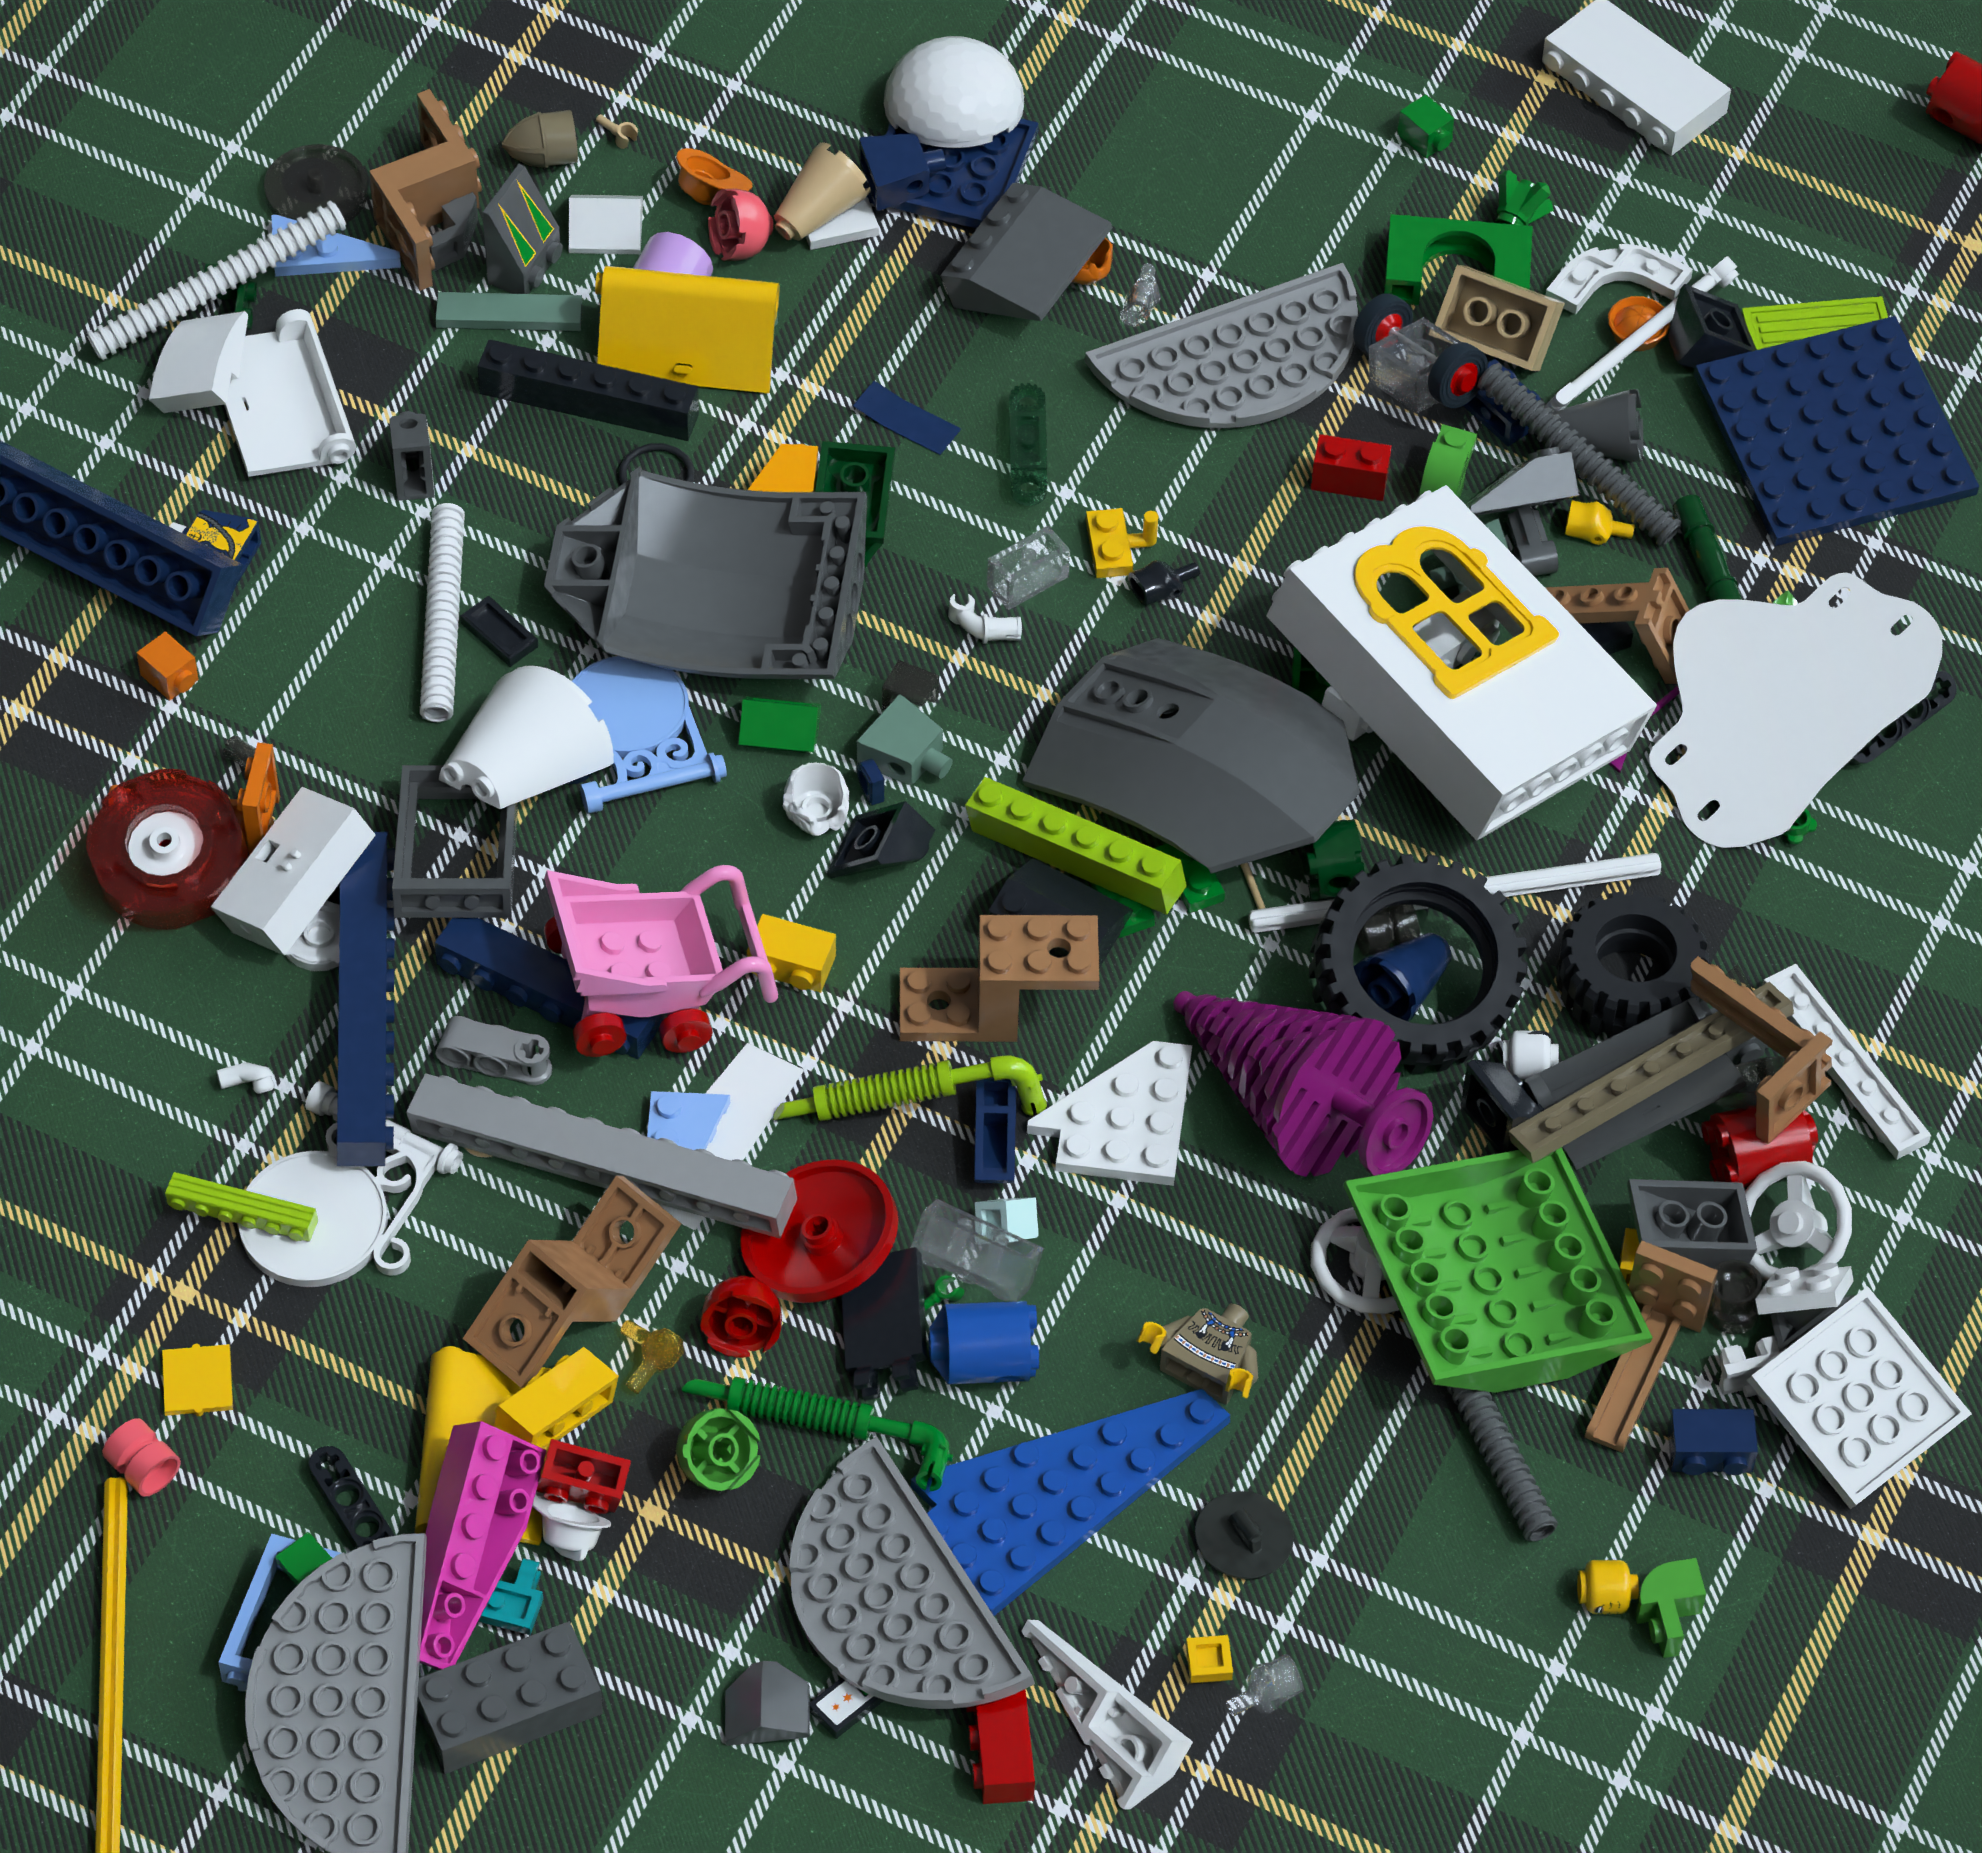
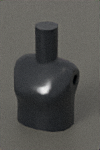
M1155 560L1144 568L1130 572L1128 582L1136 598L1141 604L1146 606L1158 601L1179 597L1184 590L1183 582L1198 577L1200 570L1195 562L1173 569L1166 562Z

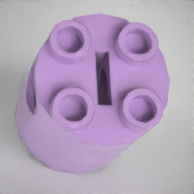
M671 232L657 233L650 237L633 267L634 269L711 276L713 272L712 261L704 249L694 241Z

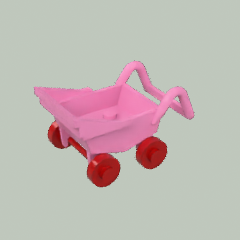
M731 865L715 866L688 883L680 892L640 893L637 884H614L549 870L546 871L544 880L555 916L545 924L544 935L549 949L555 953L562 954L563 958L567 959L576 993L580 992V995L584 996L585 1003L582 1019L573 1029L576 1048L582 1055L589 1057L605 1056L615 1052L625 1043L627 1035L622 1019L616 1014L650 1017L668 1013L659 1027L664 1047L669 1051L677 1053L696 1050L705 1045L713 1034L709 1017L704 1011L698 1009L699 1006L706 1005L716 992L723 990L747 973H757L762 996L766 1002L773 1003L778 999L772 967L764 950L743 874L738 868ZM720 881L729 882L734 905L738 910L752 955L751 957H745L734 962L724 970L722 969L700 896L701 893Z

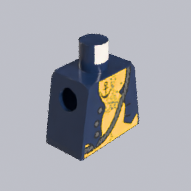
M202 510L197 514L190 528L174 522L169 526L243 564L237 584L261 545L259 520Z

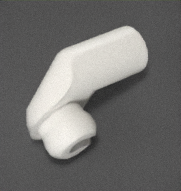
M241 1063L216 1070L221 1089L252 1081L254 1091L259 1094L273 1090L275 1086L271 1078L274 1074L265 1066Z

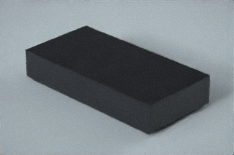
M489 595L460 615L461 624L509 667L538 648V639Z

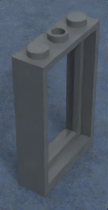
M402 765L392 886L394 918H512L518 802L502 808L500 812L496 878H411L417 799H478V797L475 796L470 785L465 784L464 788L458 790L440 781L439 774L444 765Z

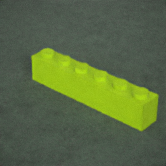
M984 777L965 804L973 832L1167 915L1187 886L1180 859L990 778Z

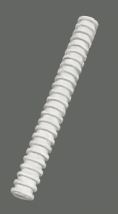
M330 200L327 202V207H317V212L314 214L310 211L307 213L308 217L304 219L302 217L297 218V223L292 224V222H289L287 224L288 228L284 230L281 227L278 228L277 234H267L268 238L263 241L260 238L257 240L258 244L254 246L252 244L247 245V250L239 249L237 251L238 255L234 257L231 254L228 255L227 261H217L218 266L213 268L210 265L205 273L199 271L197 272V277H188V282L184 284L182 281L178 282L177 288H167L168 293L164 295L162 292L158 293L157 299L149 298L147 299L148 303L144 306L140 303L137 305L138 309L133 311L130 308L127 310V315H117L118 320L114 322L112 319L108 320L107 326H97L98 330L94 333L92 330L88 331L87 338L99 358L105 360L107 359L106 354L110 352L112 355L116 354V349L119 347L122 349L127 348L126 344L131 341L134 344L137 342L136 338L140 336L142 338L147 337V332L155 333L157 331L156 327L160 325L162 328L166 327L167 321H177L176 316L180 314L182 317L186 316V311L189 309L192 311L197 310V305L200 303L202 306L206 305V300L210 298L214 301L217 299V294L225 295L227 293L226 289L230 287L232 290L236 289L237 283L245 284L247 278H256V273L260 271L262 274L265 273L266 268L269 266L275 268L276 262H286L285 257L289 255L292 258L295 257V252L301 250V252L306 251V246L309 244L312 247L315 246V241L319 239L321 241L326 240L325 236L328 234L334 236L336 234L335 230L339 228L342 231L345 230L346 222L338 207Z

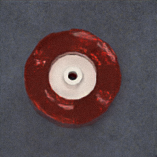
M158 769L123 782L115 787L102 800V808L96 816L93 825H89L86 840L87 852L107 903L127 920L154 929H178L215 915L216 913L211 908L212 904L248 858L245 838L228 795L210 780L206 782L189 776L185 770Z

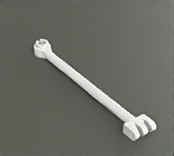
M1727 256L1693 284L1692 287L1704 292L1709 291L1717 284L1725 288L1739 275L1735 270L1737 266ZM1678 297L1572 383H1568L1558 391L1544 407H1550L1553 409V412L1566 408L1572 400L1672 321Z

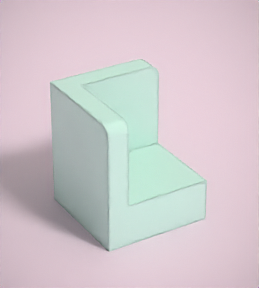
M1036 1197L1005 1198L975 1202L977 1242H1005L1038 1237Z

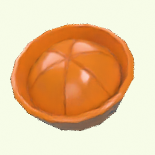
M1630 296L1620 299L1611 307L1608 314L1609 327L1618 344L1623 342L1665 307L1656 300L1644 296ZM1670 322L1634 351H1646L1658 345L1667 334L1671 326Z

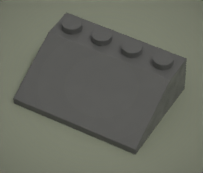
M1012 183L943 271L941 278L954 308L1042 321L1113 227L1110 221L1042 186Z

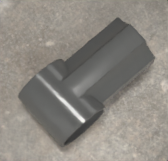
M1523 506L1508 514L1507 525L1514 544V556L1533 576L1557 573L1558 555L1556 546L1552 540L1548 541L1539 511L1532 509L1530 506Z

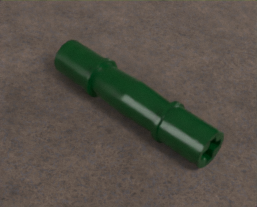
M1697 495L1681 497L1674 503L1673 511L1676 518L1681 520L1680 528L1683 533V540L1690 546L1695 564L1706 585L1705 593L1711 601L1718 599L1743 600L1738 590V582L1730 574L1725 556L1714 536L1715 527L1710 523L1700 497Z

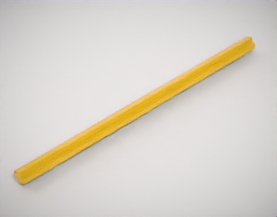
M110 1477L104 1482L95 1853H120L128 1501L127 1481L122 1477Z

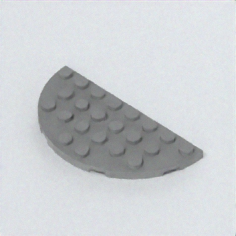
M1340 263L1085 352V363L1103 385L1116 396L1133 407L1158 418L1183 425L1204 428H1233L1261 424L1281 418L1311 403L1324 393L1344 370L1355 345L1353 330L1358 317L1356 290L1344 263Z
M876 1436L858 1447L836 1466L838 1471L827 1481L823 1488L815 1490L800 1517L791 1545L789 1569L791 1572L792 1601L801 1627L817 1654L836 1674L851 1685L885 1701L910 1707L926 1709L971 1707L1011 1696L1034 1685L1035 1682L1029 1669L878 1437Z
M425 1533L401 1534L373 1540L371 1544L359 1547L346 1554L343 1552L318 1567L298 1584L271 1618L273 1621L267 1629L260 1647L257 1646L254 1653L245 1697V1721L249 1747L260 1774V1779L273 1802L284 1816L305 1837L329 1853H408L427 1536Z

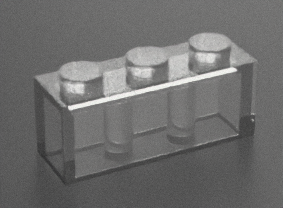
M936 1199L922 1212L910 1247L918 1248L922 1254V1263L933 1268H942L955 1274L957 1279L964 1283L979 1285L991 1291L996 1298L1013 1302L1019 1301L1030 1290L1044 1248L939 1199Z

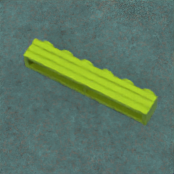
M176 1172L173 1173L165 1192L168 1205L176 1210L192 1211L203 1217L207 1215L226 1223H239L246 1228L262 1229L272 1235L281 1234L289 1236L295 1241L305 1240L310 1242L318 1223L316 1208Z

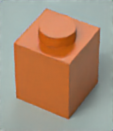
M166 631L137 652L140 675L169 701L180 693L188 691L198 681L195 657Z

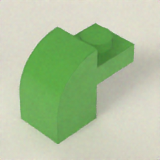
M1442 424L1436 442H1433L1427 459L1420 495L1428 490L1434 492L1447 485L1460 499L1464 488L1466 469L1476 445L1477 433Z
M1696 1558L1672 1561L1656 1567L1646 1576L1641 1587L1636 1608L1637 1624L1649 1622L1652 1642L1654 1644L1659 1643L1663 1658L1679 1656L1684 1634L1679 1617L1698 1615L1703 1610L1706 1591Z

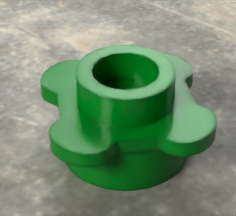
M1805 808L1793 823L1797 826H1791L1783 835L1787 837L1789 843L1800 844L1808 832L1816 830L1817 822L1814 818H1811L1809 811Z

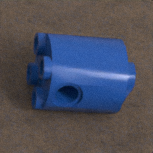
M1026 1301L944 1304L928 1331L929 1358L931 1363L948 1385L1030 1381V1377H1036V1369H1039L1038 1345H1031V1337L1034 1335V1329H1037L1036 1305H1027Z

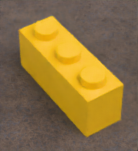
M583 1347L571 1356H563L555 1364L554 1368L542 1376L540 1374L534 1376L525 1388L516 1394L505 1396L495 1409L494 1427L540 1448L547 1449L551 1439H561L613 1402L619 1375Z

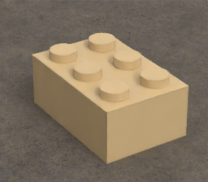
M1457 265L1432 333L1457 343L1465 342L1471 344L1483 353L1525 369L1540 371L1565 303L1468 266Z

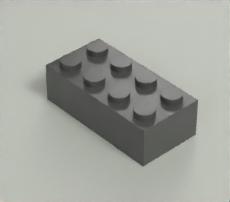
M570 1621L420 1677L418 1681L417 1711L444 1774L603 1714L601 1689Z

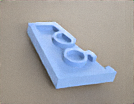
M651 1091L647 1137L657 1140L659 1138H666L672 1140L678 1146L692 1150H706L709 1142H712L717 1132V1125L722 1115L726 1113L730 1105V1095Z

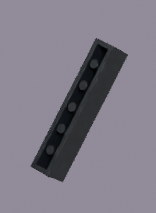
M490 339L477 366L479 392L481 395L675 439L689 441L699 416L698 386Z

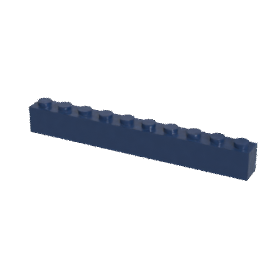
M374 832L376 834L340 882L337 1166H385V1150H394V1126H386V1118H394V1094H386V1086H394V1063H386V1055H394V1031H386V1023L394 1024V1000H386V992H394V969H387V962H394L395 938H387V931H395L394 908H387V901H393V878L387 877V871H394L395 848H387V832Z

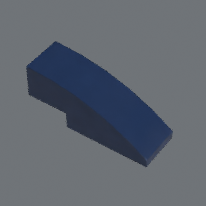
M994 1077L976 1081L974 1182L1014 1183L1016 1086H1012L1010 1079L995 1081Z

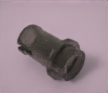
M235 735L229 738L225 744L233 750L230 751L227 748H223V755L245 768L247 758L254 757L256 748Z

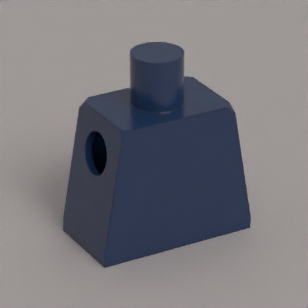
M914 134L859 138V163L867 179V185L871 189L870 193L877 211L926 195L929 192L930 173L946 170L943 150L923 152L918 136Z

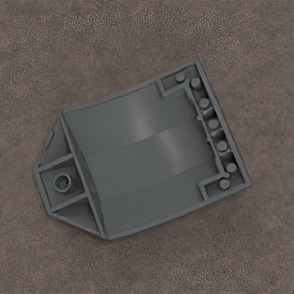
M639 466L630 473L631 478L614 491L611 487L587 503L589 508L572 521L568 517L556 526L544 588L607 653L657 667L709 676L748 679H835L847 651L852 645L865 573L866 492H766L732 489L674 479L644 471Z

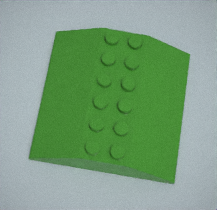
M1562 1147L1535 1163H1532L1520 1150L1344 1182V1189L1433 1385L1496 1393L1568 1379L1652 1341L1653 1337Z

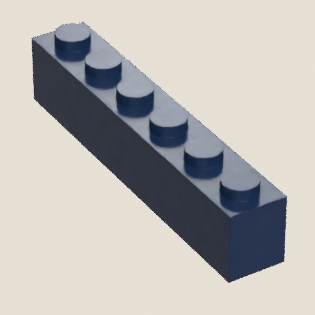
M452 918L434 942L436 963L445 972L452 975L458 974L473 981L476 986L483 990H492L505 996L514 1005L519 1007L526 1006L540 1013L550 1022H559L574 1029L577 1023L581 1021L585 1000L584 996L580 995V992L576 993L567 959L480 918ZM616 1014L623 1021L627 1037L625 1043L615 1052L620 1055L627 1054L638 1060L658 1032L662 1022L661 1014L650 1017Z

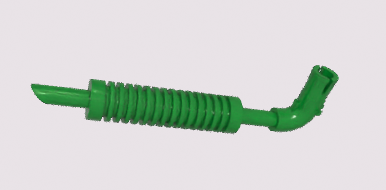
M737 1376L733 1378L731 1386L694 1379L682 1387V1392L726 1401L727 1409L740 1413L743 1411L744 1416H748L751 1413L752 1418H756L758 1414L759 1419L763 1420L766 1416L767 1421H772L774 1418L776 1423H780L782 1419L783 1424L787 1425L790 1421L791 1426H796L798 1423L800 1428H803L806 1424V1428L809 1430L814 1426L815 1431H820L822 1428V1432L827 1433L830 1430V1434L833 1435L838 1431L839 1436H844V1433H846L847 1438H851L854 1435V1439L862 1441L868 1440L870 1432L910 1440L909 1444L922 1447L921 1455L924 1457L916 1476V1483L923 1490H926L929 1478H932L930 1491L938 1490L943 1482L942 1478L947 1462H952L953 1454H949L950 1446L947 1438L935 1426L914 1420L913 1424L874 1416V1405L862 1403L859 1406V1403L856 1401L851 1405L850 1400L846 1399L843 1403L842 1398H838L835 1401V1397L832 1396L827 1400L826 1395L822 1394L819 1398L818 1393H814L811 1396V1392L808 1391L803 1395V1390L798 1389L797 1393H795L794 1388H790L787 1391V1387L784 1386L779 1390V1385H774L771 1388L770 1383H766L763 1386L761 1381H758L757 1385H755V1380H750L747 1383L748 1380L746 1378Z

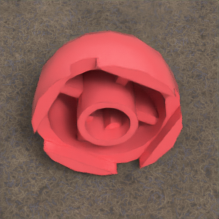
M722 189L718 191L711 203V206H717L715 217L708 218L709 239L714 253L720 255L722 252L724 257L721 260L723 261L744 260L760 253L773 231V219L760 197L746 190Z

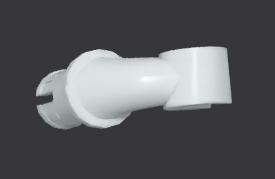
M955 594L951 596L948 612L949 619L953 623L961 625L968 633L981 639L983 644L996 640L1021 641V617L996 618L988 617L987 614H983L981 617L974 613L975 600L970 594H968V601L965 606L955 602Z

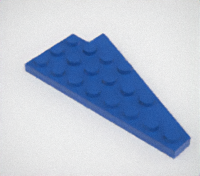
M1199 1389L946 1466L942 1485L936 1491H930L932 1478H929L926 1490H923L917 1485L916 1476L911 1479V1488L932 1507L927 1512L928 1516L993 1616H995L1230 1423V1414L1203 1389Z

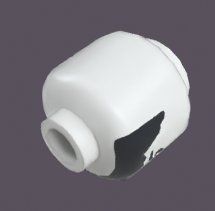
M1517 1030L1510 1035L1509 1040H1503V1065L1511 1075H1517L1521 1081L1559 1063V1044H1551L1550 1035L1546 1031Z

